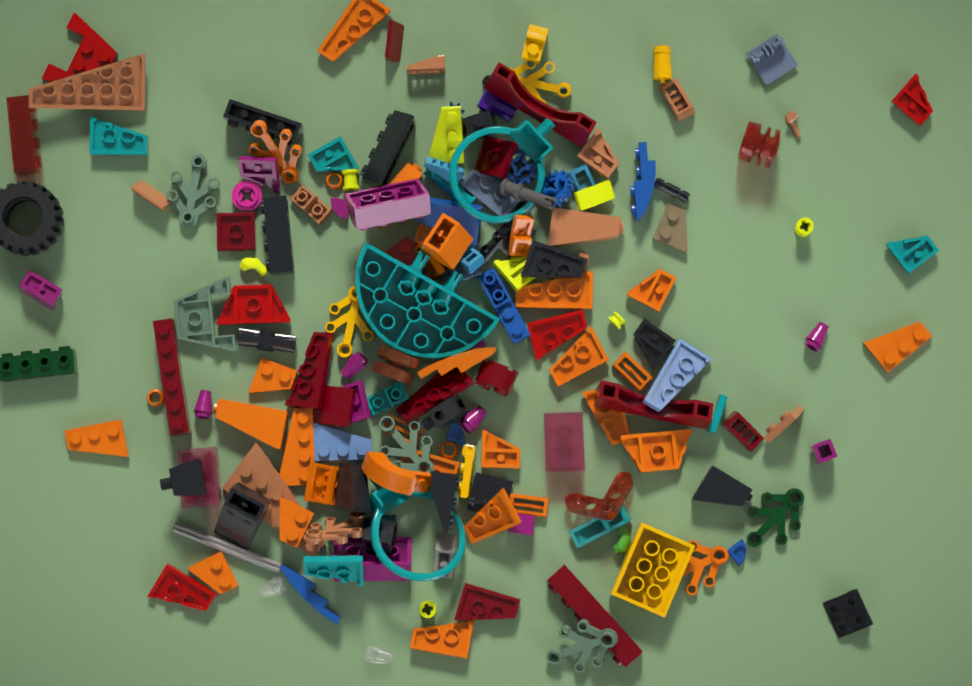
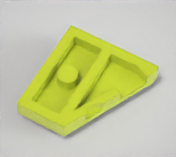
M525 256L511 257L510 260L504 261L495 260L493 266L516 292L536 278L521 277L527 259Z

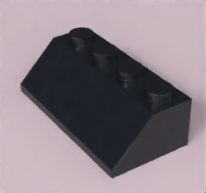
M394 110L393 114L389 113L385 121L387 126L384 131H380L376 141L379 143L376 149L372 148L368 156L370 161L361 170L360 175L363 182L373 187L386 185L416 124L415 116Z

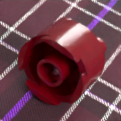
M484 359L475 378L476 385L488 391L492 388L496 394L507 397L512 392L519 372L514 369L510 371L508 370L509 367Z

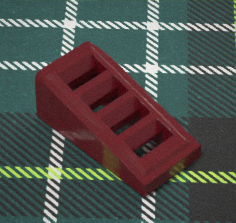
M733 411L721 424L750 452L764 439L739 412ZM743 424L744 427L737 433L736 430ZM749 430L750 432L742 438V435ZM755 435L756 437L748 444L747 441Z

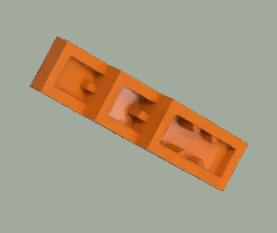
M495 347L467 350L456 355L438 359L422 367L417 373L421 379L435 370H438L442 376L455 367H458L462 373L493 355L497 349Z

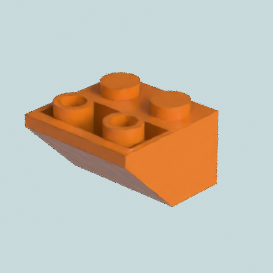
M442 213L423 242L421 251L453 271L473 241V238L459 222Z

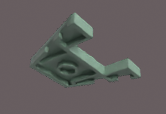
M225 277L174 300L177 339L232 352L237 351L236 334L216 336L212 296L232 294L230 277Z

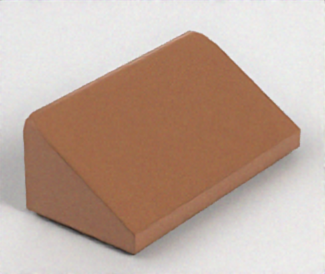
M143 180L138 181L131 187L135 194L163 212L171 204L167 196Z

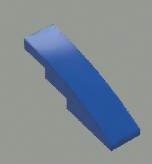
M282 564L280 569L297 592L319 613L335 624H338L341 617L325 608L329 600L313 591L316 584Z

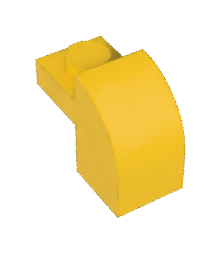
M530 24L521 59L540 63L549 29Z

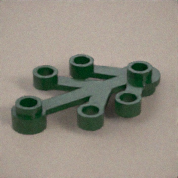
M797 488L788 490L786 494H771L769 492L762 494L761 501L764 504H770L772 501L784 502L780 508H758L752 506L748 509L747 513L751 518L771 516L756 532H750L747 535L746 541L749 546L758 547L761 545L762 536L776 522L777 535L775 541L779 545L786 544L785 513L790 508L791 521L789 522V529L798 531L801 528L799 506L804 502V494ZM793 494L798 497L796 502L791 500ZM764 495L770 496L769 502L764 501ZM752 508H755L757 510V514L755 516H752L750 514V510ZM792 522L798 523L797 529L791 527ZM780 535L784 536L785 541L783 543H780L778 541V537ZM752 536L757 537L756 543L751 542L750 539Z

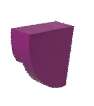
M331 198V205L335 213L341 218L348 220L349 212L345 199Z

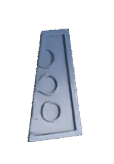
M679 338L645 396L643 403L657 412L661 411L712 358Z

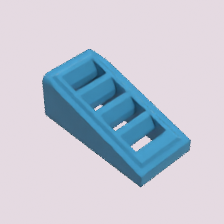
M427 156L424 161V167L449 182L450 163ZM457 166L456 170L458 184L464 176V169Z
M581 164L568 171L575 182L574 187L576 191L589 185H595L586 164ZM582 171L584 172L583 175L577 178L575 177L576 174ZM587 178V182L579 185L578 182Z
M469 245L458 263L472 274L485 261L484 257Z

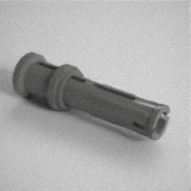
M504 179L500 185L499 192L503 196L509 195L515 200L523 199L550 210L556 205V198L527 189L524 184H515L510 179Z

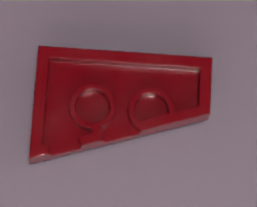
M465 583L454 621L515 619L521 599Z

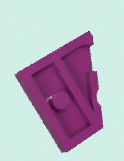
M240 156L238 158L240 177L251 180L261 187L266 185L274 189V193L281 191L277 157Z
M360 380L344 385V388L356 389L351 424L370 419L371 414L364 382Z

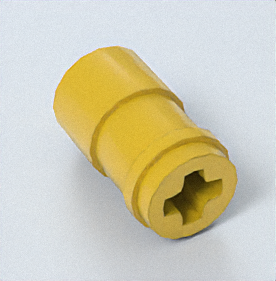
M670 46L653 47V80L665 83V81L672 79Z

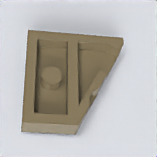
M668 203L652 239L687 253L686 211Z

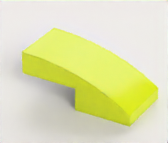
M605 180L574 192L579 211L615 198L610 180Z

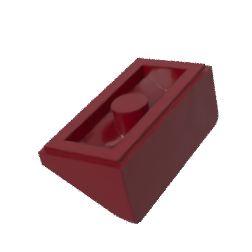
M390 20L388 24L385 60L400 62L404 25L394 20Z

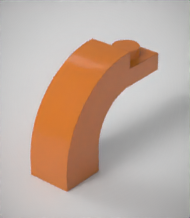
M367 451L361 467L367 477L376 484L405 495H412L413 492L426 493L432 478L429 472L402 469L391 463L385 453Z

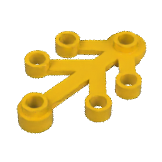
M526 60L525 63L511 70L518 76L527 69L535 68L537 63L530 67ZM546 62L544 67L528 77L518 76L526 89L545 104H547L546 101L541 98L536 88L556 92L561 98L568 97L572 91L571 86L566 82L556 85L537 80L547 73L554 72L555 64L553 62ZM547 64H551L553 66L552 71H548L546 69ZM562 87L567 88L566 94L560 92Z
M355 285L349 289L347 297L329 306L330 313L338 315L343 307L352 303L350 311L333 322L325 324L326 332L334 333L339 326L347 322L343 342L337 347V352L342 358H348L352 355L353 348L350 344L355 323L361 331L364 341L370 342L374 338L373 332L367 328L358 314L359 304L354 296ZM338 306V311L332 312L331 308ZM329 324L334 325L333 331L327 330ZM367 332L372 334L370 339H365L364 337ZM343 347L349 349L347 354L342 353Z

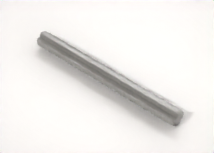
M176 522L173 526L172 531L174 533L278 573L282 564L181 523Z

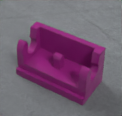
M29 270L19 285L22 293L52 311L56 308L57 300L62 297L63 290L31 270Z

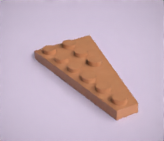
M145 53L30 88L29 108L145 111Z
M258 442L253 445L222 487L229 493L231 487L239 482L272 500L263 520L279 532L280 498L282 497L300 506L296 497L281 475L276 471ZM303 536L298 547L310 556H316L326 541L322 540L317 545H311L304 540Z

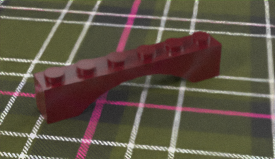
M500 62L483 87L540 123L548 118L555 125L552 129L553 131L580 147L583 146L597 123L582 112L564 111L541 102L523 86L513 70Z
M601 380L596 388L595 407L706 429L712 421L714 403L700 400H670L661 411L657 412L643 403L646 395L627 389L621 384Z

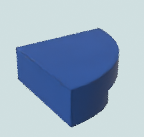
M452 421L446 440L464 446V432L457 423Z
M743 539L727 550L738 566L742 564L746 556V545Z

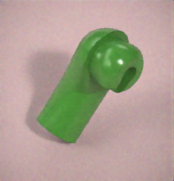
M626 525L617 528L620 539L613 546L616 554L625 553L631 543Z

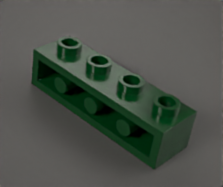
M70 346L59 347L58 351H51V348L40 349V353L33 354L32 351L20 352L21 355L13 356V353L1 354L0 382L78 373L76 350L70 349Z

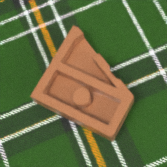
M597 128L577 155L578 160L607 180L619 165L617 158L612 154L611 148L604 140L599 128Z
M798 405L791 412L786 411L779 418L781 421L777 425L773 423L766 429L767 434L763 438L770 443L795 421L804 409Z

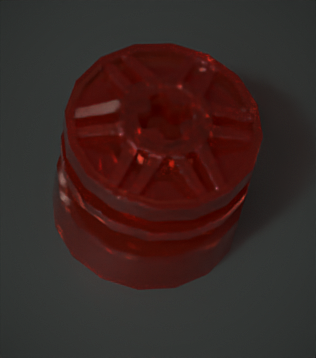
M749 121L737 159L749 163L755 155L757 156V165L760 166L762 159L765 158L764 167L769 169L778 152L781 130L776 129L772 137L770 136L771 127H768L765 134H762L761 124Z

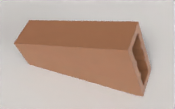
M554 208L551 217L548 245L555 248L618 239L619 234H623L624 223H621V217Z

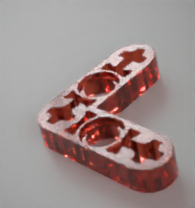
M628 472L618 473L603 499L578 493L567 495L564 500L567 510L572 513L602 520H613L618 515L633 487L632 476ZM616 493L621 494L619 498H611ZM590 504L596 505L593 509H586Z

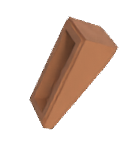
M439 55L406 66L407 74L444 73L445 57L444 55Z
M677 78L659 86L678 122L695 113L693 105ZM675 86L677 87V89L673 90L670 93H667V91ZM680 93V96L671 100V97ZM684 100L683 103L679 104L678 106H675V104Z

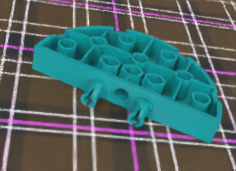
M364 241L355 266L354 284L356 298L360 310L370 327L380 338L395 349L413 356L428 358L456 355L475 346L493 330L500 320L493 314L456 294L455 289L463 277L460 273L453 270L446 284L440 285L424 276L423 272H421L430 258L425 253L419 251L412 266H407Z

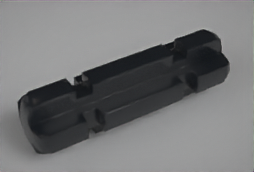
M661 178L655 180L654 188L662 189V192L674 198L678 197L684 203L687 202L690 196L688 192L681 191V188L669 182L665 183V180Z

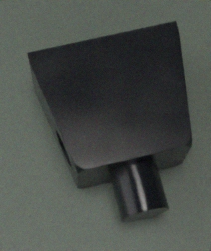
M486 111L463 118V138L465 139L478 130L497 126L495 115L491 111ZM493 134L484 135V136H481V137H479V138H483V137H485V136H490V135H493Z
M459 395L452 396L429 410V416L422 420V424L426 430L434 426L441 428L466 414L468 410ZM440 412L444 414L442 419L439 416Z
M200 458L170 468V477L160 479L161 490L173 489L174 496L208 495Z
M383 515L379 524L381 547L388 556H393L398 528L396 515ZM370 516L364 519L362 537L352 539H361L362 549L375 553L370 536L374 516Z

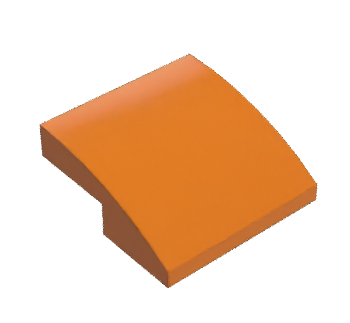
M310 462L304 501L334 506L339 467Z

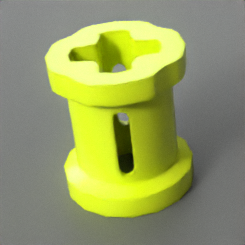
M348 169L342 171V175H344V191L360 189L357 182L359 170Z
M804 217L798 220L794 230L797 235L806 237L812 232L814 225L811 219ZM802 223L808 226L806 232L804 229H800Z
M424 601L419 606V613L424 618L433 617L437 611L435 603L431 601ZM425 604L433 607L430 615L422 611L425 608Z

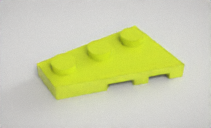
M461 106L441 107L429 152V157L450 163L456 148L463 141ZM462 152L458 163H464V152Z

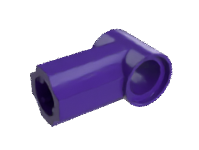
M486 89L477 104V107L482 111H491L508 122H511L517 111L516 107Z

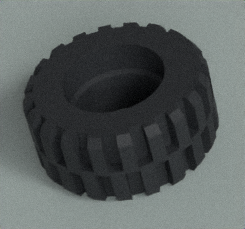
M17 181V184L9 183L6 189H0V245L16 255H38L40 251H47L49 245H54L57 242L56 237L61 235V225H64V219L62 218L64 213L59 205L60 202L53 193L41 184L38 185L32 181ZM24 201L34 202L43 212L40 227L34 233L27 236L15 234L9 226V215L12 209Z

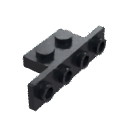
M521 201L514 212L521 209L528 201ZM533 207L524 215H527L533 209ZM513 220L504 222L503 226L493 233L491 240L481 247L479 253L484 257L485 262L498 249L507 258L514 257L509 255ZM533 228L531 230L530 237L535 233V230Z

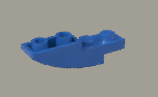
M639 142L638 148H635V159H639L636 175L640 180L634 181L633 186H630L631 198L634 197L635 205H631L632 216H636V221H640L644 215L655 183L656 160L648 161L647 142Z
M492 268L477 276L513 344L515 345L530 337L529 330L495 269Z

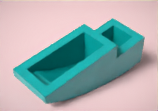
M624 503L570 530L569 533L576 547L580 548L626 524L632 518Z

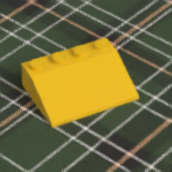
M639 522L609 594L665 618L695 545Z

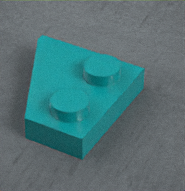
M341 136L308 154L317 172L359 169Z
M928 235L888 242L886 244V247L907 274L939 251Z

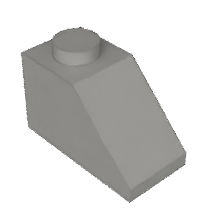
M437 533L433 572L444 568L455 557L456 535ZM453 570L441 578L452 579Z

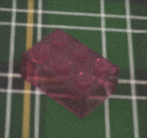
M583 412L544 413L545 471H585Z
M206 447L177 450L178 465L196 458L201 459L208 494L206 496H180L181 508L222 506L218 448Z

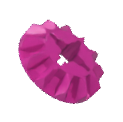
M242 181L234 187L232 201L242 211H252L262 201V191L254 182ZM242 190L246 193L252 191V194L250 195L253 200L252 202L248 199H246L245 201L243 200L244 195L241 192Z

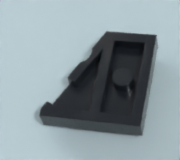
M645 318L633 334L651 369L654 371L676 341Z

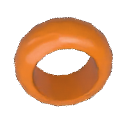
M338 172L329 173L325 179L326 185L331 189H338L343 183V177ZM335 175L340 178V181L337 185L333 186L329 183V178Z
M158 389L151 390L147 394L148 404L153 407L160 406L164 402L163 392ZM153 393L160 394L161 399L158 403L151 402L150 397Z
M446 441L441 445L440 453L444 458L452 459L457 455L458 447L454 442ZM446 445L454 447L455 451L450 456L443 452Z

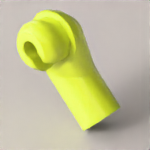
M244 258L239 265L243 271L255 269L262 277L268 272L258 258Z

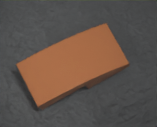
M304 185L290 198L320 226L333 213L331 208Z

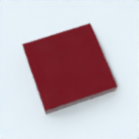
M485 136L474 170L490 177L505 179L517 143Z
M255 212L216 213L218 252L256 251Z
M325 385L321 410L315 409L313 423L351 428L356 389Z

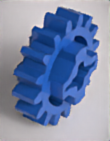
M517 145L514 155L519 154V156L512 159L509 167L514 174L512 176L508 172L506 176L507 179H510L515 184L526 182L529 185L531 183L530 178L536 179L534 173H537L536 165L538 163H534ZM526 156L529 157V159L532 162V165L527 163L525 159ZM522 158L523 167H521L519 172L517 173L516 165H518ZM529 173L526 177L520 178L522 174Z
M556 169L553 174L549 171L548 176L545 177L541 194L556 198V205L558 204L561 207L563 201L568 202L567 197L573 196L571 191L575 190L573 186L575 182L568 172L565 173L564 170H561L559 173Z

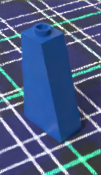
M430 198L431 214L419 219L412 218L433 228L442 213L459 222L473 238L470 246L476 247L479 243L482 220L467 213L457 201ZM470 204L474 209L483 213V205Z

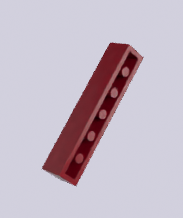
M169 318L153 321L170 436L192 434L175 320Z
M565 564L547 580L549 582L548 588L554 594L558 592L563 597L560 601L567 609L570 606L575 611L573 615L578 621L586 619L591 626L601 631L609 628L616 632L618 641L615 646L608 648L606 652L610 650L615 655L612 659L619 667L621 665L627 667L643 652ZM605 635L607 640H611V636Z

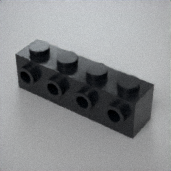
M229 99L223 115L225 121H228V125L238 128V125L245 127V131L250 133V128L255 121H264L267 125V132L272 140H274V137L280 139L281 131L289 129L292 132V137L287 144L288 146L298 144L304 128L302 123Z
M287 196L264 197L263 203H260L261 215L265 214L262 230L267 235V241H264V250L268 252L269 260H266V270L270 271L272 276L294 274Z

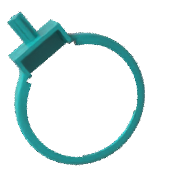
M546 118L535 128L528 120H525L517 128L494 126L478 130L467 136L456 148L449 166L450 187L459 205L471 216L489 223L509 222L514 219V215H524L535 203L528 201L518 211L503 216L487 215L474 209L467 203L459 190L456 178L457 164L464 149L475 139L488 134L509 135L534 163H538L536 165L537 184L535 191L541 193L545 180L544 156L553 149V146L544 136L555 127L553 122Z
M369 478L377 489L370 496V505L375 512L370 530L371 543L382 564L394 574L412 581H432L450 573L460 562L466 544L463 524L457 513L451 509V515L454 517L460 536L459 547L452 561L444 568L431 573L407 571L394 564L383 551L379 539L380 520L384 514L409 500V496L434 501L430 491L426 493L413 492L412 495L396 493L376 484Z

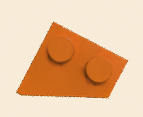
M659 269L629 290L626 295L659 312L677 277Z
M261 358L249 393L290 390L298 371Z
M482 430L481 467L520 469V449L488 431Z
M281 497L280 540L298 548L315 513Z
M222 551L188 567L189 571L220 594L239 586Z

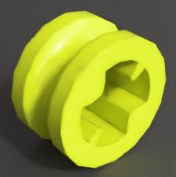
M615 311L612 317H608V320L619 330L621 325L626 324V321Z

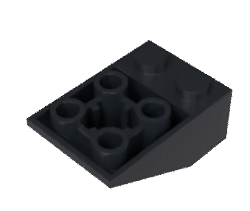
M433 471L430 491L445 533H448V529L453 528L454 517H450L451 509L455 510L457 498H453L454 490L458 491L460 479H456L457 474Z
M239 482L231 487L223 504L214 533L248 550L272 500Z

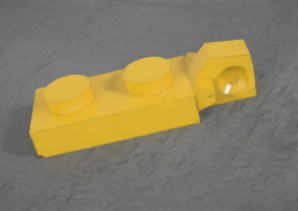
M464 444L461 453L465 458V463H461L460 474L463 475L462 482H459L458 494L463 499H469L471 493L476 446Z

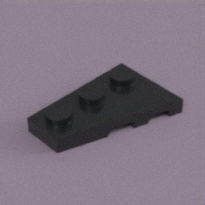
M533 240L521 277L581 279L588 259Z

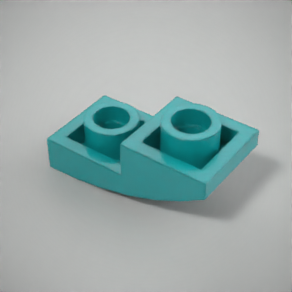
M396 383L368 396L369 410L372 416L408 400L402 383Z

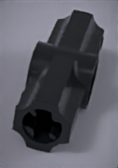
M239 328L237 345L255 347L258 350L270 352L276 350L294 353L297 337L277 334V332L268 330L255 331Z

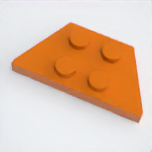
M692 429L620 435L619 440L640 473L673 470L680 467L682 455L686 451V444L689 436L692 434Z

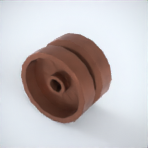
M380 345L377 355L388 361L387 363L374 361L371 371L411 385L414 376L412 373L404 371V367L415 370L420 360L398 349H390Z

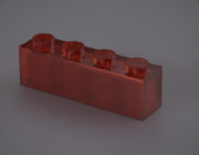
M29 95L7 97L14 173L17 176L40 173V168L43 164L41 156H38V149L41 148L39 137H36V130H39L38 120L34 117V111H37V108H29Z

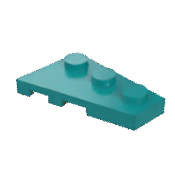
M90 116L89 154L148 156V136Z
M304 556V575L322 579H330L332 577L340 579L341 583L347 584L348 581L356 582L357 586L364 587L363 556Z

